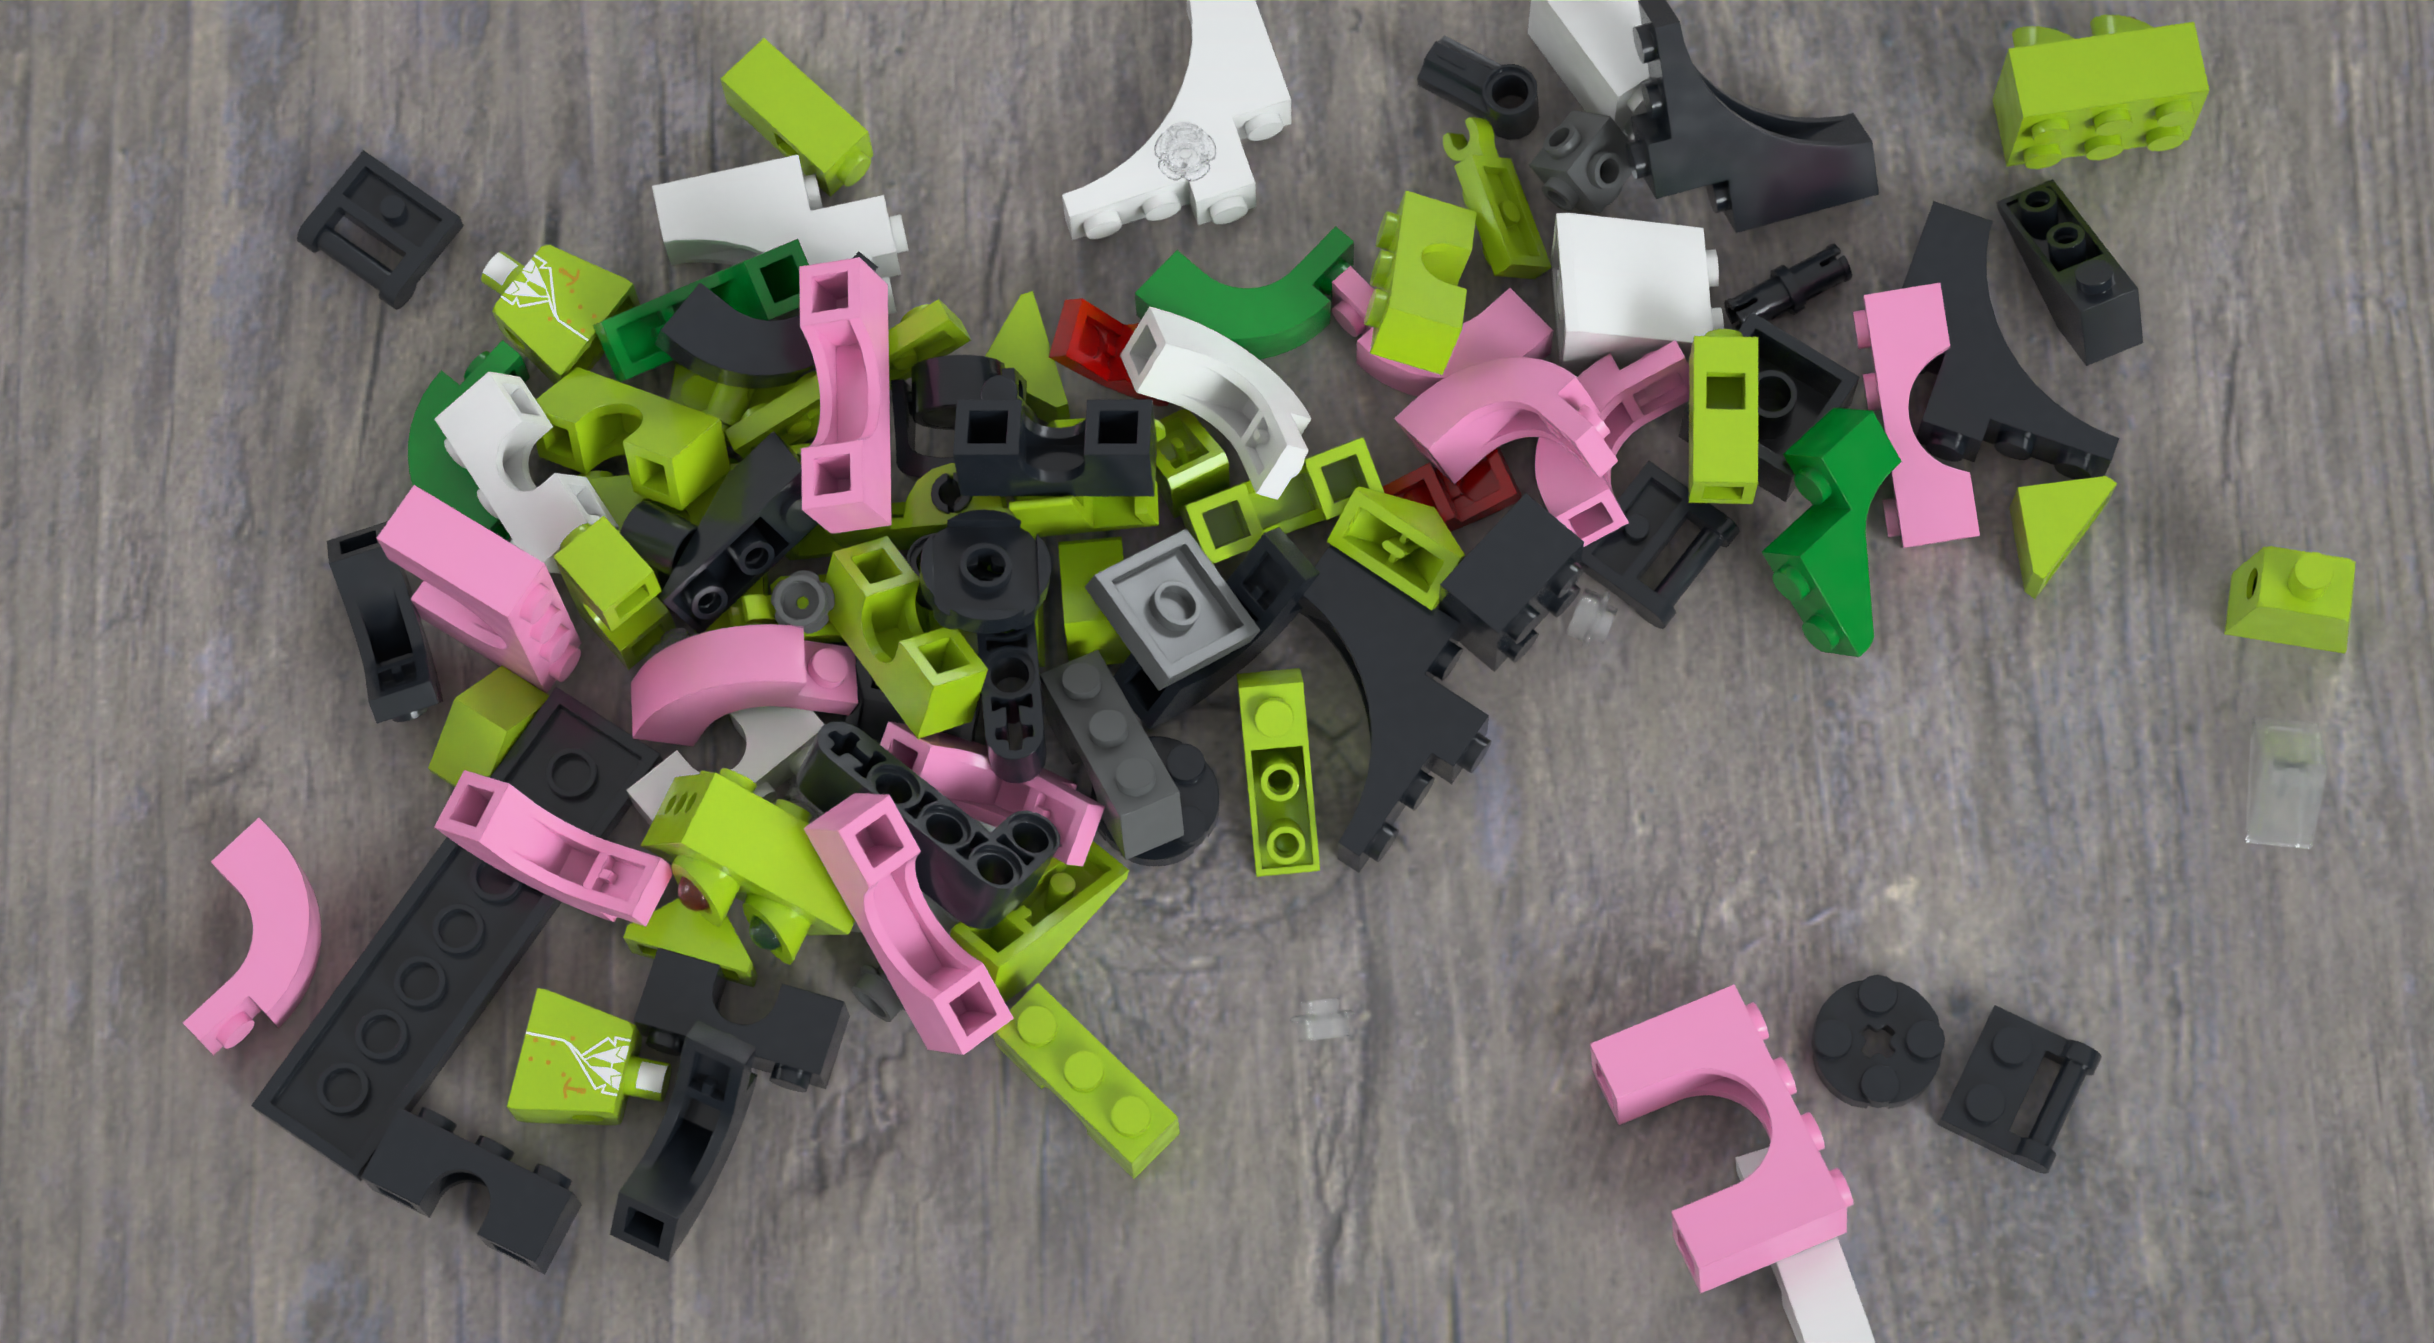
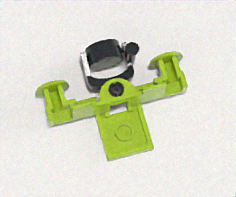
M946 355L928 358L917 362L911 367L912 387L904 379L891 380L896 464L904 475L916 482L907 496L906 502L891 503L892 525L831 534L818 524L785 557L789 560L832 557L834 551L884 536H888L898 550H907L920 537L938 533L947 527V520L959 513L972 510H995L1008 513L1021 520L1020 528L1029 532L1035 540L1037 534L1041 538L1045 536L1159 526L1158 487L1155 481L1154 497L1017 496V501H1010L1008 507L1005 496H962L960 501L954 504L956 499L961 496L954 457H933L917 453L915 451L916 423L934 429L955 430L957 399H1022L1025 415L1037 424L1038 416L1026 404L1027 381L1015 368H1005V364L997 359L977 355ZM1154 418L1157 442L1166 437V431L1161 421ZM800 443L789 447L801 457V448H806L812 443ZM990 565L987 567V570H988V571H990V572H992V573H996V572H993V571L991 570V566H990ZM915 600L916 613L923 632L928 633L943 628L934 619L933 611L920 606ZM1042 604L1037 610L1035 619L1039 667H1045L1044 612ZM959 628L960 633L976 654H978L977 633ZM1012 629V630L1005 631V632H1001V633L1012 632V631H1014V630H1016V629Z

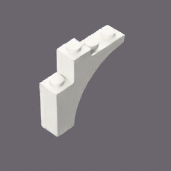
M1187 0V14L1192 28V46L1186 75L1173 107L1145 145L1126 162L1098 180L1062 195L1065 220L1072 240L1085 236L1089 239L1105 238L1119 231L1123 224L1145 217L1149 221L1162 220L1176 214L1181 209V206L1187 204L1191 205L1197 225L1213 221L1215 224H1227L1243 217L1248 212V209L1256 207V183L1240 140L1249 138L1252 141L1268 139L1278 134L1283 129V126L1290 125L1291 98L1255 0Z
M799 155L652 186L663 242L671 266L681 263L704 262L735 265L795 239L799 240L809 265L851 259L859 251L878 266L875 273L888 284V314L897 313L889 277L901 275L897 253L909 250L901 214L888 216L884 195L823 208L816 174L803 175Z

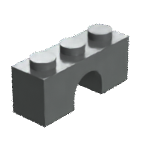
M1099 650L1040 673L1046 719L1071 764L1083 762L1093 784L1097 802L1105 806L1102 819L1125 860L1184 836L1179 790Z

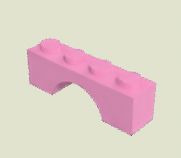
M860 257L800 266V328L806 337L813 355L820 392V419L816 437L810 446L801 448L802 510L831 534L891 526L888 284Z
M1941 283L1864 295L1865 310L1854 311L1853 318L1858 349L1871 347L1875 373L1863 374L1867 407L1871 411L1881 410L1883 429L1902 461L1890 473L1894 498L1882 500L1888 538L1900 536L1903 549L1978 537L1980 532L1970 472L1949 467L1928 454L1918 442L1909 419V396L1916 377L1931 360L1947 351L1950 347Z
M854 793L803 828L928 1050L964 1055L1014 1019L984 964L968 954L951 938L928 906L921 892L915 872V861L921 850L890 795Z

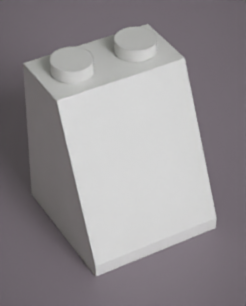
M1531 0L1528 35L1585 112L1611 116L1624 134L1629 136L1631 140H1634L1631 117L1647 112L1641 83L1650 80L1648 63L1642 64L1633 38V27L1642 25L1638 0Z
M1576 213L1556 214L1550 261L1552 266L1551 273L1560 367L1565 368L1575 376H1579L1595 362L1611 353L1619 370L1638 361L1645 354L1656 351L1675 340L1689 364L1694 336H1704L1709 331L1724 329L1722 308H1711L1709 287L1718 286L1716 249H1705L1703 228Z

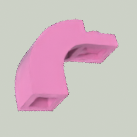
M1351 266L1332 282L1333 316L1341 327L1353 337H1357L1360 333L1363 335L1357 340L1356 363L1381 383L1412 396L1418 397L1440 380L1481 362L1510 357H1528L1543 360L1551 353L1554 330L1509 288L1483 312L1463 323L1462 331L1443 375L1370 354L1373 327L1364 325L1367 307L1374 289Z
M1676 340L1656 351L1645 354L1638 361L1619 370L1610 353L1595 362L1577 377L1601 411L1598 416L1611 432L1604 438V441L1615 456L1627 438L1640 427L1689 401V364ZM1539 437L1535 455V474L1542 499L1549 513L1582 539L1584 547L1629 523L1612 490V467L1599 478L1561 444L1548 438Z
M1528 357L1499 358L1466 367L1431 386L1394 418L1420 454L1453 484L1457 483L1494 449L1510 441L1525 437H1542L1558 442L1599 478L1618 462V459L1604 441V438L1611 432L1598 416L1601 411L1580 381L1565 368L1541 359Z
M791 625L735 626L688 637L664 648L651 657L631 681L632 739L694 747L712 722L729 713L754 707H789L849 716L858 704L855 654L847 646L805 641L804 628Z
M888 721L880 745L970 817L998 827L1005 819L1017 811L1039 813L1053 823L1060 835V845L1053 857L1068 865H1084L1105 806L1076 791L1077 784L1044 768L1031 781L1020 784L1008 783L998 778L992 771L986 745L974 741L970 742L943 732L917 739L907 724Z
M466 770L463 771L434 828L471 854L516 880L572 907L611 922H615L618 917L646 926L673 875L671 865L661 857L589 834L544 810L509 783Z
M260 818L255 820L211 861L223 878L246 900L253 923L250 950L242 966L219 990L183 1022L213 1055L222 1047L229 1049L241 1042L254 1027L255 1022L253 1018L261 1011L280 1028L292 1015L306 994L315 974L320 954L321 919L314 890L308 877L288 848Z

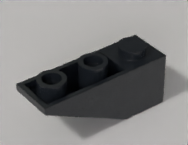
M2053 179L1997 201V209L2057 328L2086 366L2143 343L2138 287Z
M774 431L726 475L659 596L671 610L698 634L703 633L819 524L802 510L801 457Z

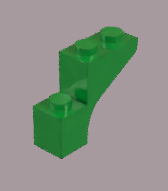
M1833 408L1783 454L1795 474L1794 483L1796 488L1812 505L1762 551V554L1774 573L1772 575L1774 585L1785 598L1791 601L1803 621L1802 631L1807 640L1820 652L1860 657L1869 649L1874 639L1866 541L1867 515L1878 488L1902 461L1873 411Z

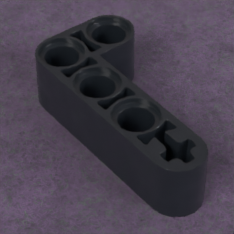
M931 534L924 535L913 542L907 553L906 561L918 577L920 576L922 550ZM988 562L978 563L976 572L970 573L981 581H992L994 578L1002 575L988 571L987 567L990 565ZM919 583L915 600L920 606L933 611V608L925 600ZM1035 620L1024 629L1008 633H977L979 658L988 668L981 690L988 759L992 771L998 778L1008 783L1020 784L1031 781L1041 773L1046 762L1047 753ZM1009 677H1017L1026 682L1023 688L1012 693L1003 692L996 688L997 683ZM1008 723L1021 724L1022 749H1009Z
M830 722L822 726L797 773V785L800 792L824 813L854 793L890 795L921 850L915 861V872L921 891L957 920L972 928L990 929L998 925L1036 888L1060 845V835L1053 823L1041 814L1031 811L1015 812L990 833L869 735L849 723Z

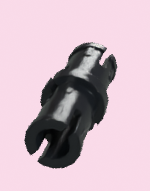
M1832 243L1826 249L1790 268L1781 265L1771 270L1770 279L1734 298L1725 300L1724 308L1731 324L1739 320L1740 324L1735 326V330L1739 331L1751 311L1768 322L1787 311L1795 315L1806 308V301L1842 282L1849 281L1852 278V271L1845 255L1839 259L1836 258L1837 255L1841 254L1840 248Z

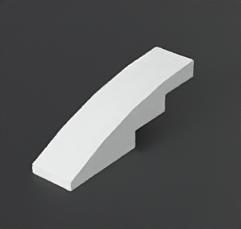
M1769 1147L1735 1157L1736 1170L1740 1181L1749 1177L1760 1166ZM1837 1237L1770 1264L1782 1292L1783 1308L1798 1343H1875Z

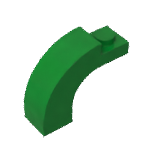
M1335 226L1289 274L1272 284L1257 288H1237L1217 282L1176 250L1135 292L1136 314L1142 320L1148 308L1154 307L1185 317L1225 336L1259 360L1283 354L1308 342L1330 324L1331 301L1325 294L1332 297V282L1347 268L1354 265V241Z
M795 239L594 324V329L617 381H625L673 360V358L656 346L655 342L660 330L699 283H702L736 311L754 319L768 321L799 308V267L809 265L799 240Z
M502 340L491 353L484 351L470 363L464 374V381L460 385L442 370L433 379L423 394L411 423L408 439V465L412 485L507 541L511 536L500 519L492 516L480 503L477 496L478 485L468 470L456 463L449 455L444 445V441L447 438L435 421L439 414L488 372L518 376L522 378L524 383L530 378L522 356Z

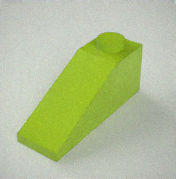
M1092 841L1083 866L1068 865L1053 857L1034 891L998 925L990 929H976L959 922L951 928L950 936L968 954L984 964L1006 1003L1033 982L1127 879L1129 869Z

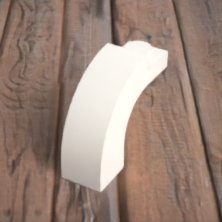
M1149 307L1120 355L1136 393L1181 406L1212 424L1236 449L1256 494L1278 500L1291 478L1300 472L1305 456L1309 451L1301 435L1311 421V417L1302 402L1277 374L1235 342L1190 319Z

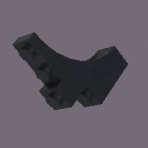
M1638 0L1642 25L1633 27V38L1642 64L1648 63L1650 80L1641 83L1647 112L1631 117L1635 141L1626 143V153L1634 178H1644L1656 199L1706 186L1713 211L1715 213L1724 212L1735 232L1739 233L1879 195L1873 142L1854 113L1822 118L1793 117L1761 110L1731 97L1708 80L1692 63L1684 43L1680 21L1666 0Z
M1933 201L1902 289L1941 283L1950 347L1947 351L1931 360L1919 373L1929 372L1938 376L1916 436L1918 442L1925 445L1927 451L1932 455L1952 462L1961 461L1962 458L1975 462L1983 440L1994 444V448L2007 457L2017 460H2028L2032 457L2055 465L2054 468L2057 472L2074 480L2105 476L2119 438L2098 430L2076 418L2046 395L2020 366L1997 324L1990 301L1987 281V247L1993 221Z
M1330 544L1315 565L1320 575L1298 603L1303 607L1299 613L1307 617L1325 634L1340 653L1360 692L1368 719L1371 742L1368 775L1352 820L1338 841V860L1359 873L1369 858L1379 862L1387 853L1399 832L1392 825L1405 806L1414 811L1424 800L1435 780L1434 777L1428 774L1430 771L1452 784L1462 769L1472 773L1486 755L1492 741L1485 737L1488 730L1489 715L1433 680L1434 677H1437L1443 681L1453 670L1463 652V648L1457 645L1459 642L1460 623L1438 608L1430 610Z

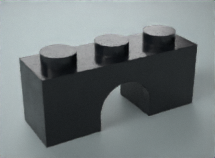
M957 399L953 457L961 496L1073 495L1154 497L1157 437L1152 400H1087L1086 419L1070 427L1054 428L1043 426L1030 420L1024 413L1022 399Z
M662 948L657 949L633 1020L641 1036L647 1037L645 1043L647 1046L662 1053L681 1056L685 1037L698 1020L757 1047L752 1068L771 1073L769 1080L772 1083L797 1092H807L809 1085L823 1089L827 1088L850 1018L844 1001L782 983L776 1003L765 1018L752 1024H735L720 1015V1001L727 983L720 965Z
M399 1107L361 1178L372 1190L429 1218L441 1197L450 1188L462 1183H477L485 1186L490 1194V1208L477 1235L486 1246L545 1275L582 1205L575 1194L568 1190L572 1180L554 1169L539 1163L531 1172L510 1162L514 1152L488 1137L479 1135L475 1144L453 1134L457 1127L453 1121L428 1108L422 1107L418 1116Z

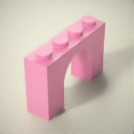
M413 485L376 539L388 560L423 580L410 599L420 618L498 666H504L547 694L556 680L559 682L565 681L575 669L581 655V650L579 649L581 640L545 563Z
M1735 984L1590 1044L1592 1071L1618 1125L1679 1100L1708 1095L1727 1098L1746 1107L1759 1119L1767 1131L1770 1139L1768 1152L1760 1166L1749 1177L1729 1188L1671 1211L1673 1238L1700 1294L1847 1233V1207L1853 1205V1198L1843 1174L1838 1168L1829 1171L1819 1152L1825 1148V1144L1814 1117L1810 1112L1800 1115L1791 1095L1797 1093L1785 1060L1782 1057L1773 1060L1763 1042L1769 1038V1034L1760 1010L1754 1002L1747 1005L1744 1004Z

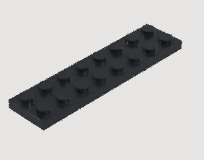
M556 687L490 778L509 783L531 801L554 816L589 834L607 840L633 804L627 789L659 765L663 759L660 753L640 740L632 739V735ZM446 837L251 1106L280 1128L359 1181H362L361 1176L398 1108L400 1107L411 1113L562 902L496 869Z

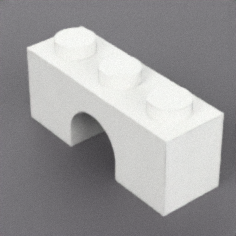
M488 372L435 418V421L447 438L444 441L447 452L456 463L468 470L478 485L477 496L480 503L492 516L500 519L512 538L510 543L545 563L549 573L561 574L553 556L561 551L560 544L564 538L578 526L585 523L593 525L602 516H605L616 530L619 528L587 477L554 473L539 487H536L533 483L528 468L530 452L535 443L553 428V425L521 377Z
M764 706L729 713L734 728L746 741L745 754L739 764L732 770L744 775L757 784L754 794L772 803L777 796L775 789L794 774L797 776L818 732L824 726V723L811 710ZM676 750L628 788L627 792L636 810L651 826L674 778L696 775L700 772L691 767Z

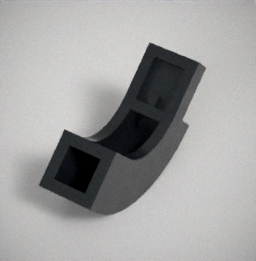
M858 251L853 258L860 257L876 272L878 266ZM702 283L698 284L660 330L655 342L656 346L688 370L711 381L734 387L757 389L785 386L797 382L807 373L816 371L811 349L800 328V314L779 321L754 319L733 309Z
M387 521L327 541L329 565L356 638L365 672L368 702L377 724L390 719L395 722L410 721L423 715L430 706L443 702L438 675L424 627L418 612L410 600L413 593L405 569L387 559L376 539L388 523Z
M1280 527L1265 532L1226 581L1227 585L1261 630L1250 643L1158 691L1132 653L1113 676L1132 710L1148 729L1180 715L1212 694L1256 658L1303 608L1298 601L1320 575V572Z
M696 1021L685 1037L675 1087L663 1120L643 1158L618 1193L610 1235L667 1262L670 1261L703 1209L736 1141L758 1076L751 1072L757 1047L701 1021Z

